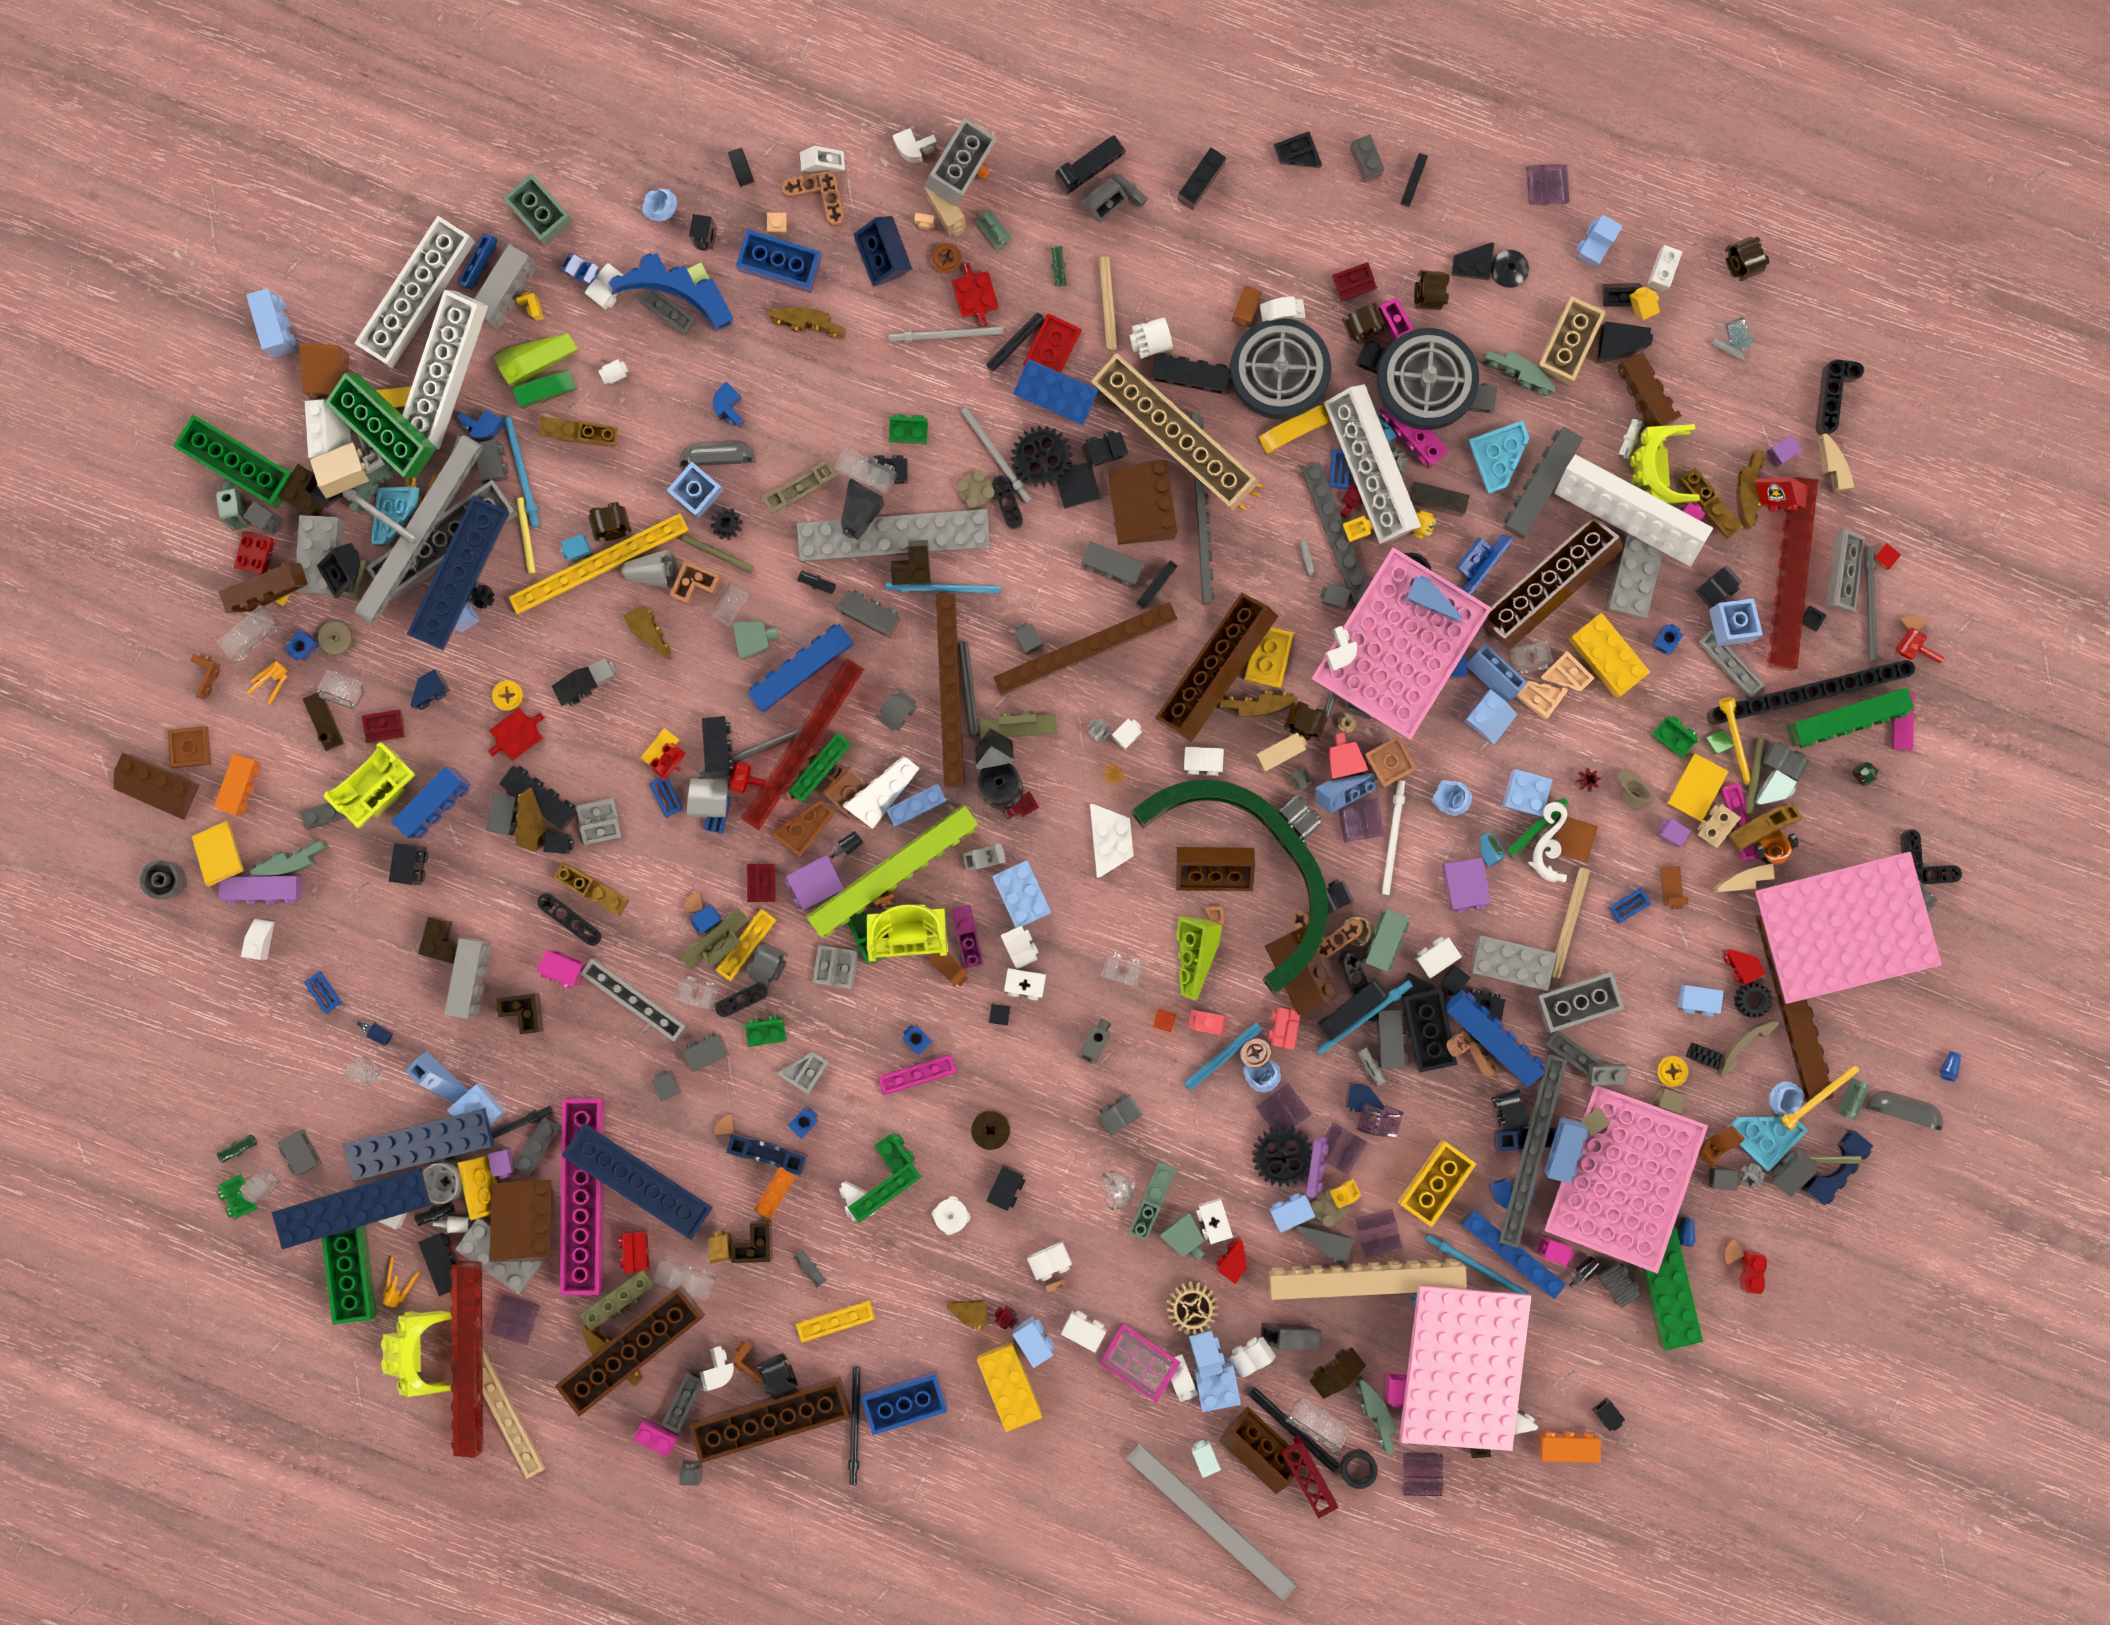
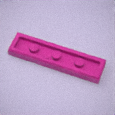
M1737 783L1720 788L1725 807L1741 817L1732 829L1734 832L1751 822L1750 815L1745 814L1747 805L1741 784ZM1756 844L1738 851L1741 862L1758 858L1754 848Z
M952 1054L879 1076L878 1080L884 1096L957 1073Z

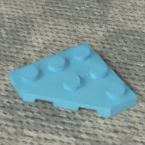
M1523 421L1468 440L1487 494L1506 488L1529 440V435Z
M377 488L375 508L403 527L417 508L419 488ZM374 516L371 544L389 546L398 533Z
M1783 1116L1737 1117L1729 1126L1733 1125L1745 1138L1739 1145L1767 1172L1808 1131L1799 1121L1796 1124L1797 1126L1789 1131L1780 1121Z

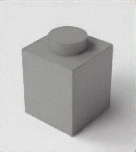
M606 658L588 666L597 686L617 677L615 674L617 671L613 661L609 662Z

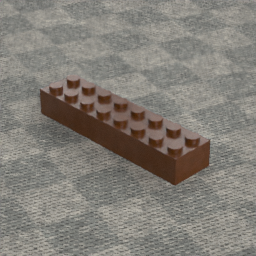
M1593 516L1491 606L1492 609L1482 624L1484 629L1508 650H1511L1624 549L1620 537Z
M1241 592L1155 719L1167 729L1192 743L1279 616L1266 604Z
M681 1284L555 1385L556 1389L578 1417H580L705 1316V1313Z
M839 1376L796 1389L778 1398L770 1397L692 1421L689 1428L699 1462L704 1463L848 1419L851 1416V1410L841 1377Z

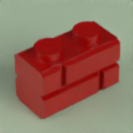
M630 1231L622 1233V1237H619V1248L623 1249V1256L620 1257V1267L624 1268V1273H634L642 1270L647 1272L650 1269L648 1232Z

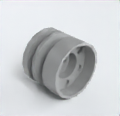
M455 1159L444 1160L432 1164L423 1171L422 1174L430 1202L445 1204L464 1195L457 1164L461 1161Z

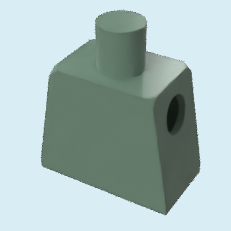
M233 482L223 483V491L216 493L220 520L233 531L250 527L251 522L243 517L247 511L244 496L235 489Z
M763 621L732 623L741 660H746L770 650L769 641L780 639L778 628L767 629Z
M1189 1211L1159 1233L1182 1257L1190 1253L1195 1260H1198L1205 1254L1199 1247L1204 1239Z

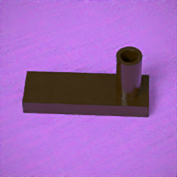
M319 691L303 698L318 733V740L322 742L325 751H330L345 744L323 692Z

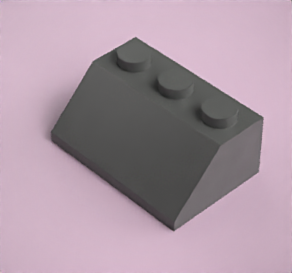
M848 590L836 607L838 612L891 638L901 619L897 615L898 612L890 607L887 610L880 607L881 603L872 598L870 601L863 598L864 594L857 590L853 592Z

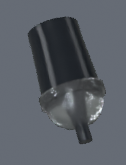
M853 831L840 841L835 842L832 848L833 854L830 855V858L833 859L835 856L839 859L847 858L849 854L864 843L856 831Z
M1589 1256L1576 1269L1572 1270L1570 1276L1572 1282L1569 1286L1572 1288L1574 1285H1586L1591 1277L1601 1268L1600 1264L1593 1257Z

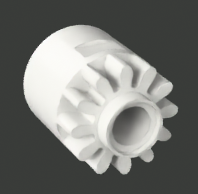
M1165 318L1132 326L1133 335H1129L1133 352L1138 351L1140 358L1173 349L1170 331Z

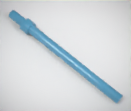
M508 416L504 418L526 501L525 509L526 513L529 514L532 528L540 526L536 513L538 509L532 498L512 417Z
M886 582V590H898L901 593L930 591L1000 594V586L951 584L892 585V583Z
M1408 980L1397 989H1392L1388 996L1374 1005L1340 1035L1320 1045L1317 1048L1318 1052L1323 1054L1391 1002L1399 1000L1403 993L1413 987L1412 983Z
M1427 1234L1425 1241L1436 1246L1440 1252L1448 1253L1514 1293L1529 1294L1528 1291L1454 1249L1445 1240L1441 1241Z

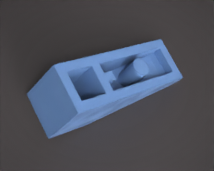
M1421 575L1420 577L1416 576L1405 600L1459 623L1463 617L1436 585L1430 582L1431 579Z

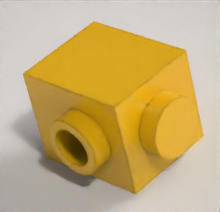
M1642 287L1629 295L1634 314L1643 321L1660 313L1658 306L1659 297L1655 291Z

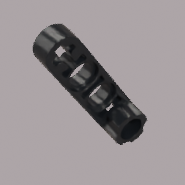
M542 893L537 900L538 907L590 946L597 945L600 942L601 932L558 900L553 894ZM549 897L551 905L544 906L541 899ZM555 902H557L559 905L555 907L553 913H551L549 910H551L554 907ZM559 908L566 909L567 917L564 919L558 918L556 911ZM574 920H580L583 923L581 930L577 931L572 928ZM586 925L590 927L587 930L591 934L597 933V941L592 940L590 942L588 940L589 936L586 933L584 936L580 935L585 930Z
M1345 950L1341 952L1339 962L1343 966L1353 996L1368 982L1359 955ZM1351 956V957H1352V962H1351V963H1347V961L1349 960V957ZM1358 973L1361 975V981L1358 984H1354L1352 976ZM1377 1013L1364 1023L1371 1024L1375 1022L1378 1016Z

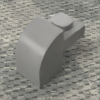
M1001 844L963 853L967 872L1006 862L1005 852Z

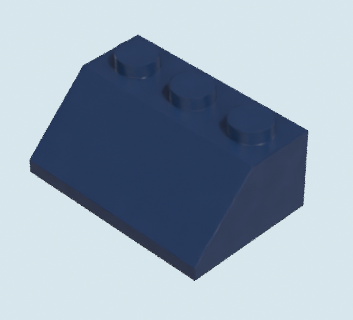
M893 216L876 217L853 234L873 287L902 277L912 270Z

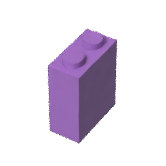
M829 855L787 875L788 880L785 881L789 891L793 890L796 895L794 901L797 907H802L803 910H807L845 889Z
M1483 857L1442 864L1450 910L1455 909L1456 913L1467 911V907L1474 906L1475 909L1486 908V904L1491 903Z

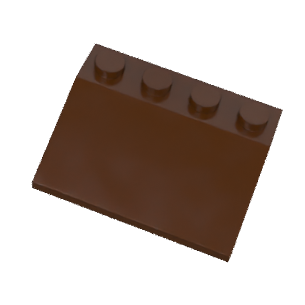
M1167 460L1147 461L1108 471L1118 545L1174 540L1177 534V525Z
M524 1180L492 1184L489 1262L549 1261L551 1180Z

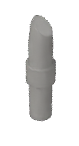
M1716 338L1713 340L1711 345L1728 355L1744 360V353L1735 349L1732 345Z
M1307 540L1299 543L1303 554V562H1305L1307 572L1311 577L1315 572L1312 562L1313 558L1312 554H1310Z

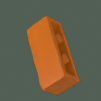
M233 753L214 808L233 815L242 816V813H245L247 810V799L254 790L253 782L260 773L261 762Z
M1545 1431V1434H1539V1458L1542 1461L1601 1463V1439L1593 1432H1583V1435H1576L1575 1432L1566 1431L1564 1434H1556L1555 1431Z

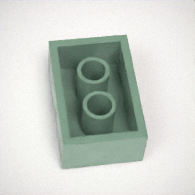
M532 173L503 197L508 206L544 246L548 245L573 223L567 212Z
M1382 909L1373 931V937L1368 943L1361 962L1385 972L1388 969H1392L1395 963L1393 956L1395 951H1399L1403 941L1400 939L1402 934L1406 933L1410 923L1407 922L1409 918L1389 909Z

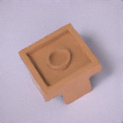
M1399 735L1364 754L1368 761V767L1375 774V779L1379 780L1383 788L1417 769Z

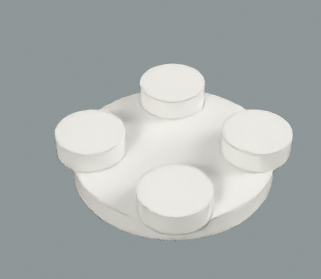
M950 1196L942 1201L932 1211V1217L936 1225L947 1235H952L963 1229L971 1218L965 1205L955 1196Z

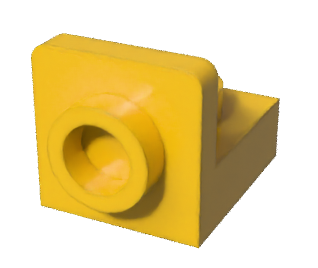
M522 293L520 297L516 298V302L520 306L526 305L530 317L532 316L536 321L544 319L538 297L534 293Z
M1365 516L1342 524L1349 543L1362 537L1370 536V530H1373L1370 520H1366Z
M1354 1178L1347 1180L1340 1187L1330 1191L1337 1208L1352 1204L1362 1196Z

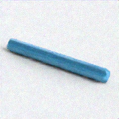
M1254 1023L1187 1079L1185 1081L1186 1087L1189 1090L1194 1089L1238 1052L1246 1042L1257 1036L1262 1031L1261 1026L1258 1023Z

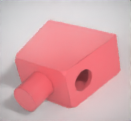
M1345 733L1333 735L1336 746L1328 749L1330 780L1367 771V765L1357 743H1347Z
M1191 1009L1188 1028L1224 1035L1227 1015Z

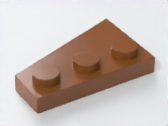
M820 800L770 834L796 855L802 857L836 812Z

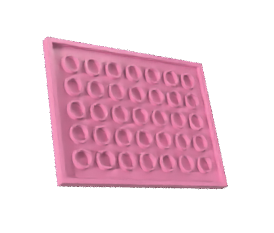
M1393 547L1343 626V630L1346 629L1350 637L1348 644L1357 643V653L1354 660L1347 666L1331 672L1325 656L1311 680L1408 740H1411L1492 608ZM1421 575L1431 579L1430 582L1436 585L1463 617L1459 623L1405 600L1416 576L1420 577ZM1336 639L1329 651L1339 648Z
M1911 852L1755 891L1786 1004L1942 965Z
M1594 1086L1584 1117L1601 1108L1611 1124L1592 1137L1588 1135L1587 1140L1583 1141L1582 1157L1578 1159L1576 1164V1176L1572 1177L1571 1183L1561 1181L1544 1231L1658 1273L1708 1125L1609 1089Z
M1418 1285L1399 1437L1401 1443L1512 1451L1531 1295Z

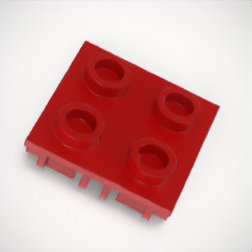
M243 532L233 568L259 575L266 573L269 567V563L266 561L271 562L267 555L272 556L268 551H273L274 539L268 536Z

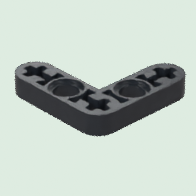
M1910 829L1905 830L1901 834V853L1914 852L1917 859L1914 862L1917 874H1923V878H1918L1922 884L1954 883L1961 879L1962 871L1955 865L1923 867L1921 836L1919 832ZM1910 833L1911 836L1915 837V840L1911 842L1907 840V836H1910ZM1916 846V849H1907V847ZM1951 869L1953 872H1956V876L1953 877L1943 876L1944 872H1951ZM1930 870L1937 872V878L1934 881L1928 877Z

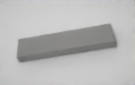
M1713 629L1697 642L1749 699L1765 686L1728 645L1717 646Z

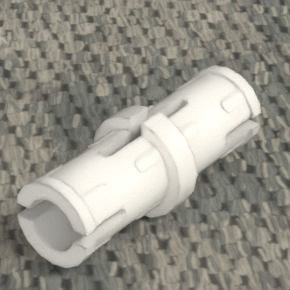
M1632 419L1628 432L1623 437L1624 442L1618 456L1622 457L1623 455L1624 459H1630L1634 445L1639 440L1638 435L1644 424L1642 421L1638 423L1639 420Z

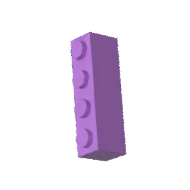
M302 876L229 877L219 882V900H226V904H238V900H245V904H257V900H264V904H276V900H283V903H295V900L302 899Z

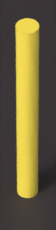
M517 498L528 574H534L536 571L524 498Z

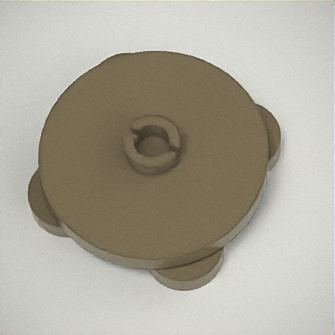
M981 470L967 475L957 483L962 500L970 508L986 504L995 494L990 480Z
M343 620L328 622L317 632L320 647L330 657L342 654L355 645L351 630Z
M1328 1188L1319 1193L1310 1205L1316 1218L1323 1222L1326 1227H1331L1334 1223L1339 1222L1350 1210L1348 1205L1337 1208L1330 1193L1334 1188Z

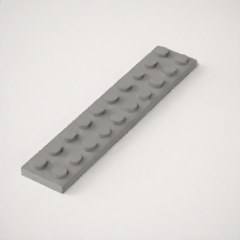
M987 509L875 517L859 540L849 538L843 533L841 520L797 523L800 562L909 554V541L928 540L929 552L990 548Z

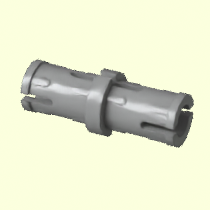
M1368 1047L1357 1052L1365 1066L1364 1070L1370 1074L1375 1086L1377 1087L1386 1082L1387 1080L1378 1067V1061L1375 1062Z

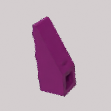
M971 904L952 908L964 967L970 968L984 965Z

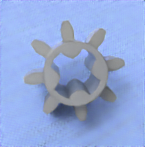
M1100 718L1097 722L1093 719L1087 726L1090 728L1087 733L1097 742L1100 739L1105 741L1110 735L1108 732L1110 726Z
M1752 1163L1748 1167L1744 1165L1740 1174L1744 1185L1752 1188L1756 1184L1761 1186L1765 1176L1761 1167Z

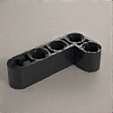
M1113 135L1070 165L1067 162L1059 167L1055 172V179L1066 194H1069L1121 158L1126 153V150L1117 137Z
M1835 359L1823 367L1816 421V431L1820 436L1822 434L1830 435L1838 429L1843 383L1854 382L1863 375L1864 367L1861 363ZM1831 366L1837 369V374L1831 372ZM1850 368L1855 370L1856 376L1850 374ZM1828 385H1832L1835 388L1834 393L1829 391ZM1827 403L1832 405V411L1827 410Z
M1375 978L1332 1014L1321 1019L1315 1027L1327 1041H1331L1388 993Z

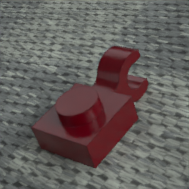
M1353 483L1342 499L1346 505L1340 515L1344 518H1347L1352 508L1358 510L1363 503L1357 485Z
M1029 791L1023 794L1017 804L1004 812L1008 820L1018 813L1023 818L1037 810L1039 806Z

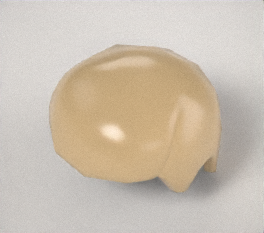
M1362 917L1349 918L1345 923L1351 919H1358L1364 925L1363 932L1350 942L1351 945L1365 946L1371 941L1374 934L1372 924ZM1352 925L1347 934L1349 935L1354 930L1357 932L1358 926Z

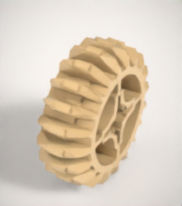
M1190 1281L1189 1288H1186L1185 1284L1182 1283L1183 1290L1180 1291L1176 1287L1175 1291L1178 1294L1170 1293V1297L1174 1301L1167 1300V1304L1172 1307H1168L1166 1310L1169 1313L1173 1312L1168 1318L1169 1320L1175 1319L1172 1322L1173 1326L1180 1324L1178 1331H1182L1185 1327V1334H1188L1189 1330L1192 1329L1193 1335H1196V1329L1199 1328L1200 1332L1203 1333L1202 1327L1204 1325L1207 1329L1211 1328L1208 1321L1215 1323V1319L1211 1316H1218V1312L1213 1311V1309H1218L1219 1305L1212 1304L1217 1301L1216 1296L1210 1298L1213 1291L1209 1290L1206 1293V1285L1200 1289V1282H1197L1196 1287H1193V1283ZM1197 1293V1296L1195 1295L1192 1300L1182 1298L1186 1294ZM1203 1297L1208 1302L1207 1313L1200 1308ZM1178 1303L1186 1309L1183 1319L1177 1314ZM1194 1304H1197L1196 1309H1198V1311L1192 1310L1189 1313L1190 1310L1189 1307H1187V1305L1193 1306ZM1194 1316L1203 1318L1199 1322L1188 1323Z

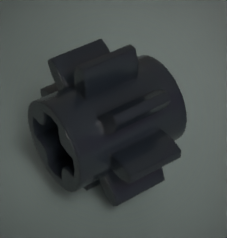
M479 585L478 588L473 589L470 600L477 608L486 609L488 605L492 606L495 600L493 598L495 593H493L490 587Z

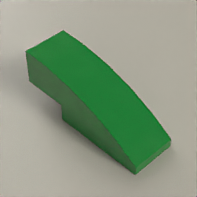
M570 371L528 382L512 390L519 406L525 409L539 402L544 403L577 388Z
M864 911L858 915L856 913L853 914L848 925L866 963L870 966L886 958L879 957L876 958V961H869L867 951V916Z

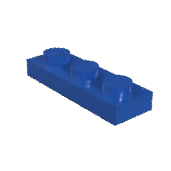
M483 233L457 284L471 290L476 286L479 275L487 266L489 256L496 249L497 238Z

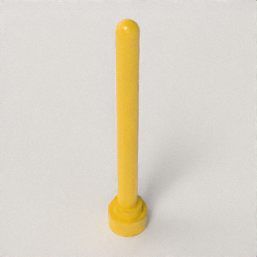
M1728 697L1720 700L1719 705L1723 713H1726L1743 782L1748 786L1750 785L1751 777L1734 715L1736 703L1733 697Z
M1852 1066L1795 1113L1784 1115L1780 1119L1782 1124L1789 1131L1793 1130L1802 1116L1858 1073L1859 1068Z

